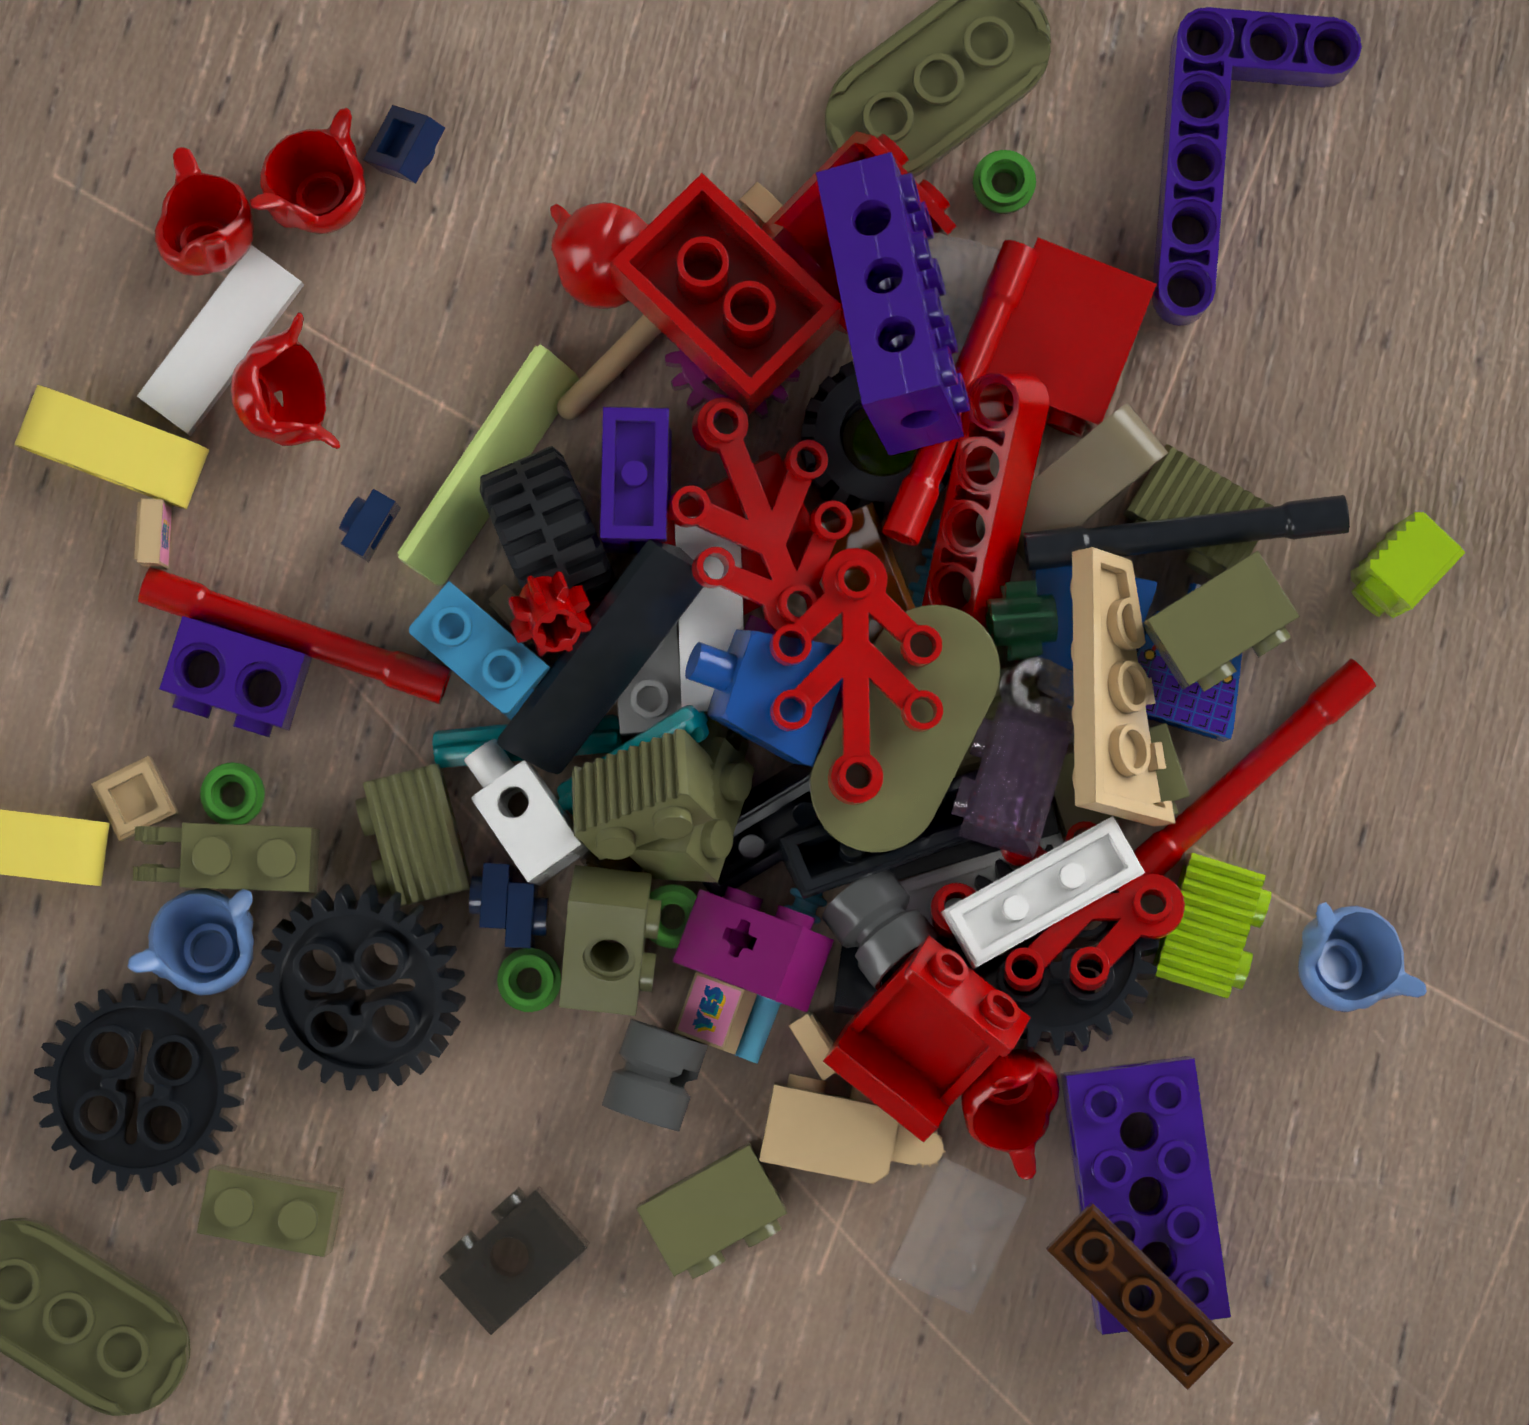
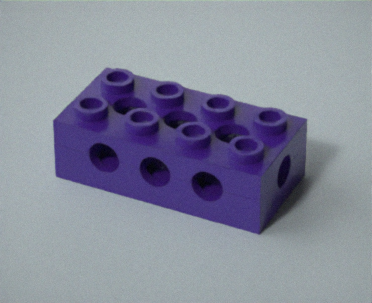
M892 152L816 172L862 406L888 455L891 456L964 437L960 413L970 411V404L962 374L956 373L952 354L958 353L954 329L949 315L944 316L940 300L941 296L946 295V290L937 258H932L928 240L934 239L932 223L925 201L920 202L912 172L901 175Z
M1182 1056L1060 1073L1079 1212L1081 1213L1092 1202L1140 1250L1152 1242L1165 1243L1169 1251V1259L1161 1271L1210 1320L1230 1318L1231 1313L1195 1058ZM1143 1112L1151 1123L1150 1136L1142 1145L1128 1147L1123 1143L1120 1136L1121 1124L1128 1115ZM1154 1177L1160 1187V1196L1157 1203L1147 1210L1133 1209L1129 1201V1192L1132 1185L1140 1178ZM1146 1285L1134 1287L1129 1294L1130 1305L1136 1308L1144 1307L1151 1299V1290ZM1091 1294L1097 1330L1102 1335L1127 1332L1128 1330Z

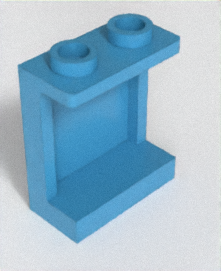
M450 581L447 582L409 627V633L510 720H512L550 670V667L524 644L518 643L510 632Z

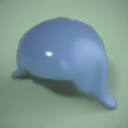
M201 888L179 894L165 903L155 915L148 934L149 948L131 956L128 968L135 973L152 972L161 978L171 981L179 989L187 990L200 996L214 995L231 988L245 976L253 961L254 938L252 928L254 921L249 911L253 902L252 893L242 889L236 892L232 898H228L219 891Z
M1326 902L1318 905L1317 917L1309 922L1302 932L1303 943L1298 961V972L1302 985L1316 1002L1334 1011L1351 1012L1357 1009L1369 1008L1382 999L1399 995L1419 998L1426 994V984L1405 972L1404 951L1395 928L1381 915L1360 906L1341 907L1332 911V908Z

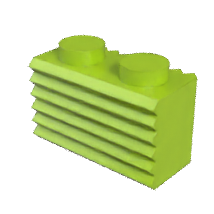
M1414 512L1395 524L1394 529L1385 534V539L1376 544L1377 547L1368 552V557L1361 560L1359 566L1351 570V581L1356 584V587L1351 592L1375 616L1380 617L1385 612L1392 618L1398 617V615L1400 616L1413 609L1465 554V551L1426 513Z
M1186 853L1177 886L1184 897V915L1179 926L1171 934L1160 938L1159 948L1152 964L1157 967L1155 977L1221 998H1229L1232 987L1242 990L1253 959V953L1243 950L1250 926L1262 927L1271 900L1272 892L1262 889L1266 875L1196 853Z

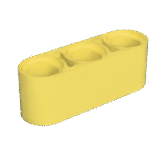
M40 385L36 387L14 444L36 455L151 498L163 499L170 505L182 509H187L209 452V449L182 437Z
M0 809V874L101 886L109 823Z

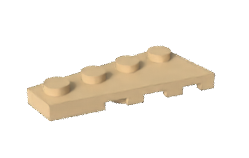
M1094 547L1073 551L1070 593L1073 600L1071 657L1073 661L1074 704L1072 707L1074 769L1072 781L1075 789V806L1153 827L1174 824L1172 800L1161 802L1156 770L1166 769L1162 742L1151 743L1146 705L1156 704L1152 678L1147 677L1143 667L1138 663L1136 649L1143 646L1146 642L1132 560Z

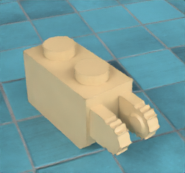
M789 1073L787 1085L775 1082L773 1084L759 1161L874 1184L889 1174L891 1161L914 1166L920 1163L922 1167L924 1165L931 1167L934 1163L938 1164L937 1161L946 1151L943 1149V1137L940 1134L937 1135L938 1132L936 1130L923 1143L854 1086H852L850 1097L825 1093L826 1080Z

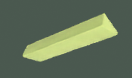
M541 344L538 347L535 345L397 552L398 558L405 565L436 585L442 586L446 583L490 517L480 493V477L531 455L558 415L557 403L559 399L579 380L573 370Z

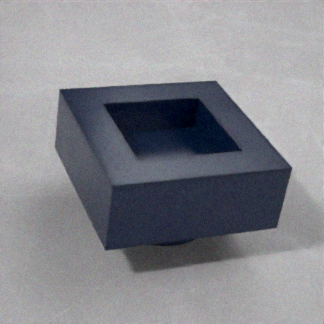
M392 105L363 160L380 172L416 184L423 170L432 161L436 145L446 128L427 115Z
M375 489L371 491L367 500L358 496L350 505L341 521L339 529L346 533L341 545L369 562L401 507L396 501Z
M483 863V876L472 875L469 913L480 914V928L506 929L509 882L513 883V865Z
M509 882L505 947L534 948L535 936L547 935L549 898L538 897V885Z

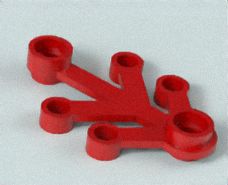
M715 398L704 404L695 413L692 421V432L695 440L703 449L719 453L745 518L710 503L707 493L700 487L692 485L682 487L672 494L668 501L667 511L671 520L680 527L690 528L696 526L760 555L769 579L735 566L733 556L722 547H710L700 552L693 560L692 574L695 580L705 588L721 587L763 606L766 622L776 632L782 626L794 624L800 618L788 610L787 600L791 594H799L805 599L807 604L806 611L824 594L819 584L823 570L828 563L836 540L849 533L853 523L852 514L845 504L834 500L827 501L816 507L809 518L812 535L795 569L786 543L812 480L822 475L827 468V452L820 443L813 440H804L791 447L785 457L787 471L771 508L743 440L749 425L745 410L739 403L730 398ZM724 412L732 418L734 427L730 434L720 433L715 428L713 423L715 413ZM800 450L809 451L815 457L816 467L813 472L803 471L798 466L797 454ZM688 495L696 499L699 504L697 517L688 518L681 513L679 509L681 496ZM824 511H833L840 518V528L837 533H831L823 527L821 516ZM713 556L722 562L724 572L720 579H712L705 573L703 564L706 557ZM791 633L783 635L787 637L799 638L795 634Z
M849 548L838 552L828 561L823 570L821 580L824 594L794 624L784 625L775 632L770 641V651L774 659L782 665L794 666L801 663L811 651L812 639L839 614H841L842 642L794 690H787L778 695L771 705L770 713L774 724L784 731L799 730L810 720L812 708L842 679L843 755L831 765L828 772V785L832 794L839 801L849 805H859L875 797L883 784L882 767L878 760L870 755L869 680L901 711L904 724L913 731H928L936 726L943 716V705L939 697L927 690L919 691L869 641V615L901 643L900 651L903 658L913 666H926L936 660L942 651V639L933 627L917 625L886 594L887 572L883 563L876 555L864 549ZM858 569L864 573L867 585L863 591L855 592L846 586L844 575L847 570ZM791 633L800 638L802 642V652L800 655L790 657L781 651L779 640L784 634ZM921 634L929 638L932 643V652L928 657H918L912 652L910 648L912 636ZM794 699L801 704L803 715L800 721L788 722L783 719L780 714V704L782 701ZM921 699L930 703L933 709V716L930 722L920 723L913 718L911 705L915 700ZM858 764L867 770L869 781L864 788H854L848 783L846 771L849 766Z
M1088 821L1074 824L1068 830L1065 842L1094 827L1096 824ZM1013 823L1002 834L1000 843L1001 854L1010 864L1024 866L1047 853L1040 846V837L1037 830L1028 823ZM1023 835L1029 838L1032 848L1025 853H1016L1011 850L1008 841L1013 836ZM1158 874L1142 875L1115 889L1117 893H1108L1049 926L1028 948H1018L1008 955L1004 967L1006 982L1018 991H1030L1036 988L1042 980L1044 969L1092 921H1118L1096 947H1084L1078 950L1073 955L1070 963V978L1077 987L1089 991L1100 988L1106 982L1110 968L1140 937L1149 939L1162 938L1171 934L1179 926L1185 910V902L1181 890L1172 880ZM950 883L941 887L935 893L931 902L930 918L933 927L940 935L956 940L941 912L945 910L944 906L948 900L952 898L965 899L974 894L976 891L972 887L963 883ZM1148 895L1157 896L1163 901L1164 910L1158 914H1149L1141 907V899ZM1085 959H1092L1099 963L1102 973L1095 978H1086L1079 973L1077 965ZM1020 960H1028L1034 964L1036 974L1029 979H1020L1012 971L1013 964Z

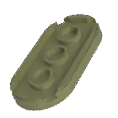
M939 0L850 66L837 79L825 110V131L833 153L856 131L874 135L876 138L883 133L893 140L908 157L909 161L903 166L908 173L912 172L913 176L916 177L929 169L1024 98L1039 83L1046 71L1051 53L1050 25L1044 10L1036 0Z
M926 605L905 612L917 625L931 626L941 636L942 651L939 657L929 665L917 667L909 664L901 654V643L884 628L873 644L919 691L927 690L933 692L939 697L943 705V716L936 726L924 732L913 731L904 724L901 711L869 680L870 755L878 760L883 770V784L877 795L863 804L849 805L839 801L829 788V769L833 762L843 755L842 707L816 756L809 779L812 805L824 829L833 838L846 846L866 852H886L903 847L916 839L932 821L994 699L1000 678V663L997 649L986 629L972 616L959 609L943 605ZM917 634L912 636L910 648L916 656L928 657L932 652V643L925 635ZM918 699L911 705V714L916 721L927 723L932 719L933 709L930 703ZM854 764L848 767L846 779L852 787L861 789L868 784L869 774L863 766Z
M11 1218L0 1221V1352L91 1409L106 1415L139 1414L160 1405L169 1398L182 1382L190 1360L189 1333L182 1316L174 1305L159 1293L45 1223L27 1218Z

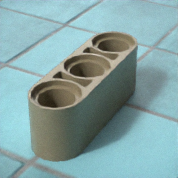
M1128 403L1100 423L1032 480L1016 551L1025 563L1023 540L1025 532L1083 525L1168 454L1167 450Z

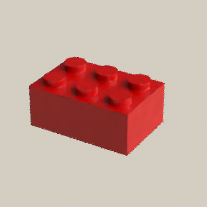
M703 173L610 262L612 285L732 400L739 403L748 415L839 327L842 305Z

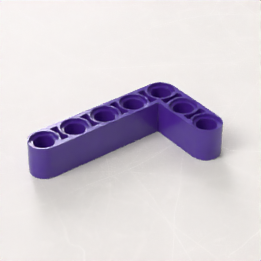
M1205 7L1193 10L1180 22L1174 35L1170 52L1153 283L1157 284L1152 295L1153 307L1158 316L1165 322L1176 326L1189 325L1195 322L1206 311L1213 301L1215 294L1231 80L1321 88L1335 86L1342 82L1358 61L1362 49L1360 35L1356 28L1346 20L1335 17ZM1194 30L1208 31L1217 40L1218 51L1206 56L1197 54L1189 47L1186 35ZM1256 35L1272 37L1280 46L1281 57L1270 61L1260 59L1253 53L1250 39ZM1320 40H1329L1336 43L1343 52V63L1335 66L1323 64L1314 53V43ZM1189 92L1205 94L1213 104L1214 113L1207 118L1192 117L1182 106V96ZM1184 154L1200 156L1208 165L1209 176L1202 181L1187 180L1178 170L1177 159ZM1181 216L1195 218L1204 229L1203 241L1190 245L1182 243L1173 233V220ZM1183 278L1195 284L1199 291L1200 299L1198 304L1193 307L1184 308L1173 303L1167 291L1170 281Z

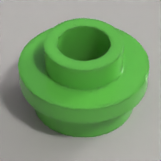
M994 151L986 155L978 163L973 175V191L980 204L989 211L998 214L1014 213L1025 207L1031 200L1036 187L1035 171L1031 163L1023 155L1015 151ZM999 173L1010 174L1015 180L1016 187L1010 193H999L992 185L993 177Z
M234 762L224 763L212 769L205 777L200 792L201 803L207 815L217 823L244 825L252 821L260 813L265 801V787L260 776L249 766ZM233 782L242 785L245 791L243 802L236 807L228 806L222 796L224 788Z
M675 884L664 885L652 891L650 899L662 901L661 911L669 904H677L685 912V921L679 928L669 929L662 924L660 919L658 938L649 939L665 948H678L697 895L690 889Z
M536 948L520 949L511 953L502 962L497 976L498 989L505 1002L514 1009L523 1012L539 1011L549 1006L559 994L561 972L556 961L548 953ZM524 968H535L541 974L542 983L535 992H525L518 984V975Z

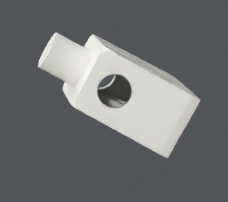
M492 739L476 749L464 760L483 787L471 799L527 882L541 886L582 857L589 849L574 836L573 821L559 805L558 800L533 765L524 760L515 766L505 751L496 743L497 740ZM523 792L529 801L528 808L521 816L515 818L508 809V802L514 794Z

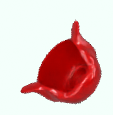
M348 108L339 109L328 129H306L281 139L265 157L260 172V186L263 194L257 195L250 200L251 207L257 210H268L273 219L285 228H297L315 234H329L338 231L353 221L363 205L366 194V182L363 176V167L357 159L356 148L350 136L351 111Z
M184 147L177 148L173 153L176 173L175 184L167 192L163 200L161 217L155 228V242L163 260L172 269L181 274L200 276L225 271L241 260L250 249L254 234V220L246 194L239 185L225 177L202 173L191 150Z
M614 203L589 204L577 209L572 215L558 204L551 206V216L557 224L552 237L551 251L556 259L560 281L566 292L580 303L597 309L617 308L627 303L629 300L611 283L610 262L648 224L634 211Z
M299 312L287 330L255 342L248 350L246 356L236 365L231 380L232 404L243 425L258 437L267 438L281 446H294L310 441H323L331 447L339 449L340 442L337 438L322 427L326 412V393L323 379L310 352L298 341L304 321L302 313ZM279 390L283 394V407L274 394Z
M1014 1049L1006 1057L999 1055L961 1095L962 1111L969 1134L987 1148L1009 1153L1015 1171L1020 1178L1025 1180L1032 1179L1036 1174V1143L1047 1131L1051 1111L1059 1098V1081L1050 1062L1037 1052L1028 1053L1026 1049Z

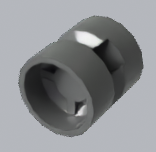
M890 869L850 884L828 904L822 915L823 921L842 946L846 948L858 947L855 954L858 960V967L876 990H879L929 935L940 944H942L943 940L919 910L906 911L910 896Z
M630 1019L619 1052L626 1061L624 1068L612 1072L602 1106L650 1124L680 1131L691 1098L684 1087L686 1082L697 1080L708 1045L686 1036Z

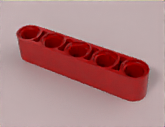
M989 373L981 376L971 387L968 394L970 411L964 412L962 421L964 437L958 439L922 606H949L969 614L986 629L995 645L1049 409V396L1045 385L1039 378L1026 373ZM1008 389L1011 391L1014 399L1010 415L1006 413L1004 408V396ZM993 452L996 453L999 460V472L996 478H994L990 470V459ZM979 515L982 516L985 523V534L982 541L976 531V521ZM965 576L971 585L969 602L966 601L962 592V583Z

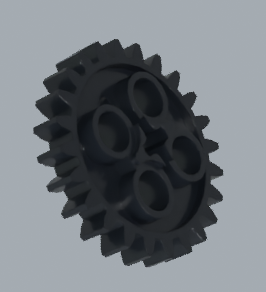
M1052 844L1046 845V852L1054 849ZM1025 848L1020 849L1019 853H1025L1027 850ZM1002 859L996 860L994 869L998 880L1015 871ZM978 875L975 878L974 886L979 891L993 883V881ZM1101 921V924L1095 929L1083 930L1064 949L1061 961L1051 962L1044 969L1040 988L1028 996L1016 995L1006 986L1004 967L1008 956L998 955L973 969L958 943L950 946L949 949L961 956L969 968L996 990L1008 994L1016 1002L1017 1006L1031 1017L1023 1031L1026 1034L1028 1053L1034 1052L1040 1038H1049L1054 1056H1060L1065 1038L1072 1037L1076 1046L1083 1052L1087 1051L1089 1044L1088 1031L1092 1029L1106 1042L1112 1038L1113 1030L1109 1018L1113 1017L1121 1023L1130 1024L1134 1015L1125 1001L1145 1003L1149 993L1135 980L1154 979L1157 967L1142 960L1141 957L1157 953L1159 941L1140 937L1110 968L1104 988L1094 994H1084L1073 987L1069 977L1070 963L1073 955L1079 950L1075 948H1084L1100 943L1118 921ZM1046 929L1012 948H1028ZM1085 959L1077 965V968L1089 967L1095 969L1100 974L1102 973L1099 963L1092 959ZM1028 960L1017 961L1012 966V970L1026 969L1036 974L1034 964Z
M344 884L336 892L334 901L324 889L320 890L311 899V907L301 901L289 912L292 921L282 919L272 932L279 941L271 940L261 951V955L270 961L271 964L264 965L256 974V979L273 987L266 990L258 998L257 1003L260 1006L276 1008L277 1011L265 1024L267 1030L284 1028L288 1036L281 1043L279 1050L285 1052L298 1046L303 1051L298 1068L302 1071L314 1061L322 1065L320 1076L321 1082L324 1084L338 1071L343 1073L345 1088L349 1091L355 1087L362 1075H365L372 1092L379 1090L385 1082L387 1074L397 1086L403 1085L410 1075V1068L421 1075L432 1063L430 1055L440 1057L449 1045L444 1036H452L461 1023L451 1013L459 1011L465 1003L466 997L449 989L457 986L464 978L465 973L463 970L446 968L445 965L456 953L457 948L456 946L437 947L434 940L444 926L438 923L424 929L419 924L425 908L421 904L413 908L408 914L400 911L402 900L401 893L398 891L383 904L379 903L376 885L372 884L362 893L359 900H356L350 884ZM379 943L389 946L396 953L398 964L392 965L383 962L376 955L374 944ZM313 950H322L328 953L335 962L336 971H329L320 967L315 961ZM353 979L356 980L357 986L347 987ZM398 979H411L414 981L415 987L410 984L393 983ZM307 989L312 992L329 993H327L325 996L311 997L308 994ZM374 989L369 996H366L365 990ZM385 1005H394L402 1009L408 1017L409 1025H399L393 1022L387 1015ZM324 1011H331L340 1015L345 1020L347 1031H338L332 1028L326 1021Z
M135 983L124 984L121 1002H117L108 988L98 991L99 1010L96 1011L85 1001H78L74 1005L81 1022L76 1025L65 1019L57 1020L55 1025L66 1039L63 1043L45 1042L41 1046L47 1054L55 1058L53 1066L34 1069L35 1075L50 1081V1090L34 1095L33 1101L52 1104L53 1113L44 1117L39 1122L40 1128L59 1126L62 1134L51 1146L52 1150L57 1151L72 1145L76 1153L71 1160L69 1168L74 1171L86 1165L89 1161L94 1163L92 1183L94 1184L101 1183L112 1171L116 1172L118 1191L128 1190L134 1175H139L144 1191L149 1192L155 1190L157 1173L161 1171L171 1186L181 1183L180 1163H183L194 1173L201 1172L204 1169V1165L198 1151L203 1149L214 1155L220 1154L224 1149L213 1134L216 1130L233 1132L237 1128V1125L223 1114L225 1108L244 1105L243 1098L228 1092V1084L245 1078V1072L227 1070L225 1061L234 1057L239 1052L238 1046L219 1048L216 1041L225 1032L226 1024L220 1023L209 1028L202 1024L209 1010L207 1004H201L189 1013L184 1011L187 992L183 990L177 991L169 1002L165 1003L163 1002L162 986L158 983L150 985L144 1000H140ZM145 1030H150L153 1033V1042L147 1056L143 1078L148 1084H154V1092L152 1095L141 1097L139 1101L137 1140L134 1144H130L126 1140V1132L132 1118L136 1095L134 1091L126 1089L125 1082L129 1078L138 1077L140 1073L142 1034ZM109 1032L120 1034L128 1045L126 1061L118 1068L107 1066L101 1061L98 1054L100 1040ZM171 1042H179L185 1045L192 1056L190 1070L182 1078L170 1076L161 1064L163 1050ZM97 1096L109 1098L117 1108L118 1118L110 1131L103 1132L96 1129L88 1118L89 1105ZM159 1106L171 1107L180 1116L181 1130L174 1141L159 1139L151 1128L153 1112Z

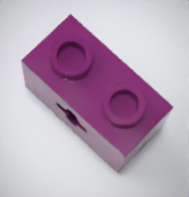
M728 886L722 898L700 889L672 962L807 1012L834 939L811 931L815 918L779 905L774 917L760 912L764 899Z

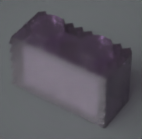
M999 702L993 720L983 719L972 743L970 754L980 757L981 761L975 780L962 777L951 813L963 817L958 836L1033 859L1039 846L1074 725L1069 721L1048 717L1044 713H1035L1032 710H1024L1019 706H1011L1007 702Z

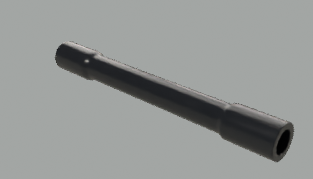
M1345 495L1288 501L1280 506L1095 528L1076 526L1025 532L1023 540L1028 571L1072 566V552L1090 547L1124 557L1276 538L1295 540L1349 533L1350 520Z

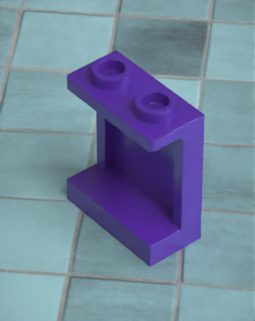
M603 407L600 539L606 553L638 554L647 541L667 542V505L671 497L672 431L669 428V408Z

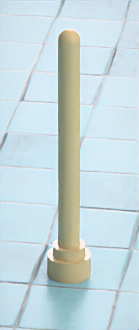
M758 182L739 199L742 205L740 209L760 228L783 206ZM643 314L559 399L557 403L559 415L568 420L577 418L661 331Z

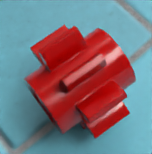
M557 571L553 577H527V584L522 588L520 595L512 596L508 599L515 617L510 626L517 642H526L531 639L538 656L542 657L547 651H572V645L578 640L580 633L590 631L592 628L584 611L590 605V602L582 585L569 589L560 571Z

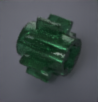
M1036 580L1005 582V585L1000 587L1001 598L986 600V630L991 636L995 647L1006 646L1008 661L1037 659L1038 656L1043 655L1042 643L1057 641L1058 616L1053 594L1037 595Z

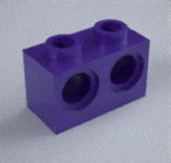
M182 616L159 690L176 695L172 705L173 708L209 719L212 707L236 714L234 727L270 738L273 726L290 730L312 658L301 652ZM212 653L219 662V675L211 685L197 688L189 678L190 663L200 654ZM273 672L280 680V695L273 704L266 707H258L249 696L250 683L260 673Z

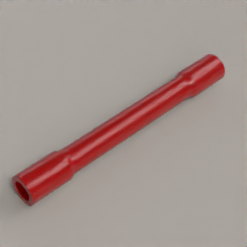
M1013 240L1003 241L984 286L982 302L955 363L956 373L962 374L967 394H969L972 385L981 376L986 375L1011 313L1019 305L1038 260L1039 254L1023 243ZM964 412L960 413L961 422L963 421ZM959 438L919 449L910 473L903 479L883 526L882 532L886 536L906 545L918 546L939 496V485Z
M154 567L148 569L140 588L138 602L180 617L185 616L201 620L252 638L304 653L316 660L376 679L389 688L439 705L449 684L452 673L449 667L402 651H389L212 591L201 583Z
M1350 658L1309 695L1305 704L1175 818L1174 824H1168L1164 829L1153 833L1133 852L1145 871L1142 875L1158 874L1164 876L1181 860L1183 854L1262 783L1324 728L1336 723L1376 687V684L1363 667Z

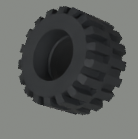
M853 361L841 366L839 372L832 378L828 375L819 385L818 392L814 398L811 397L805 410L801 441H816L827 452L828 465L826 470L811 482V485H815L820 491V497L825 502L839 501L845 504L850 512L873 503L882 524V521L887 519L901 483L910 473L915 458L906 469L890 476L867 474L856 468L847 458L843 447L844 428L850 417L855 412L863 409ZM957 445L939 485V494H942L949 483ZM801 450L806 472H813L816 467L815 457L809 451Z
M550 446L480 477L481 496L521 590L527 584V577L529 576L534 578L541 576L553 577L557 571H560L569 589L582 585L590 605L604 599L617 579L564 456L553 446Z

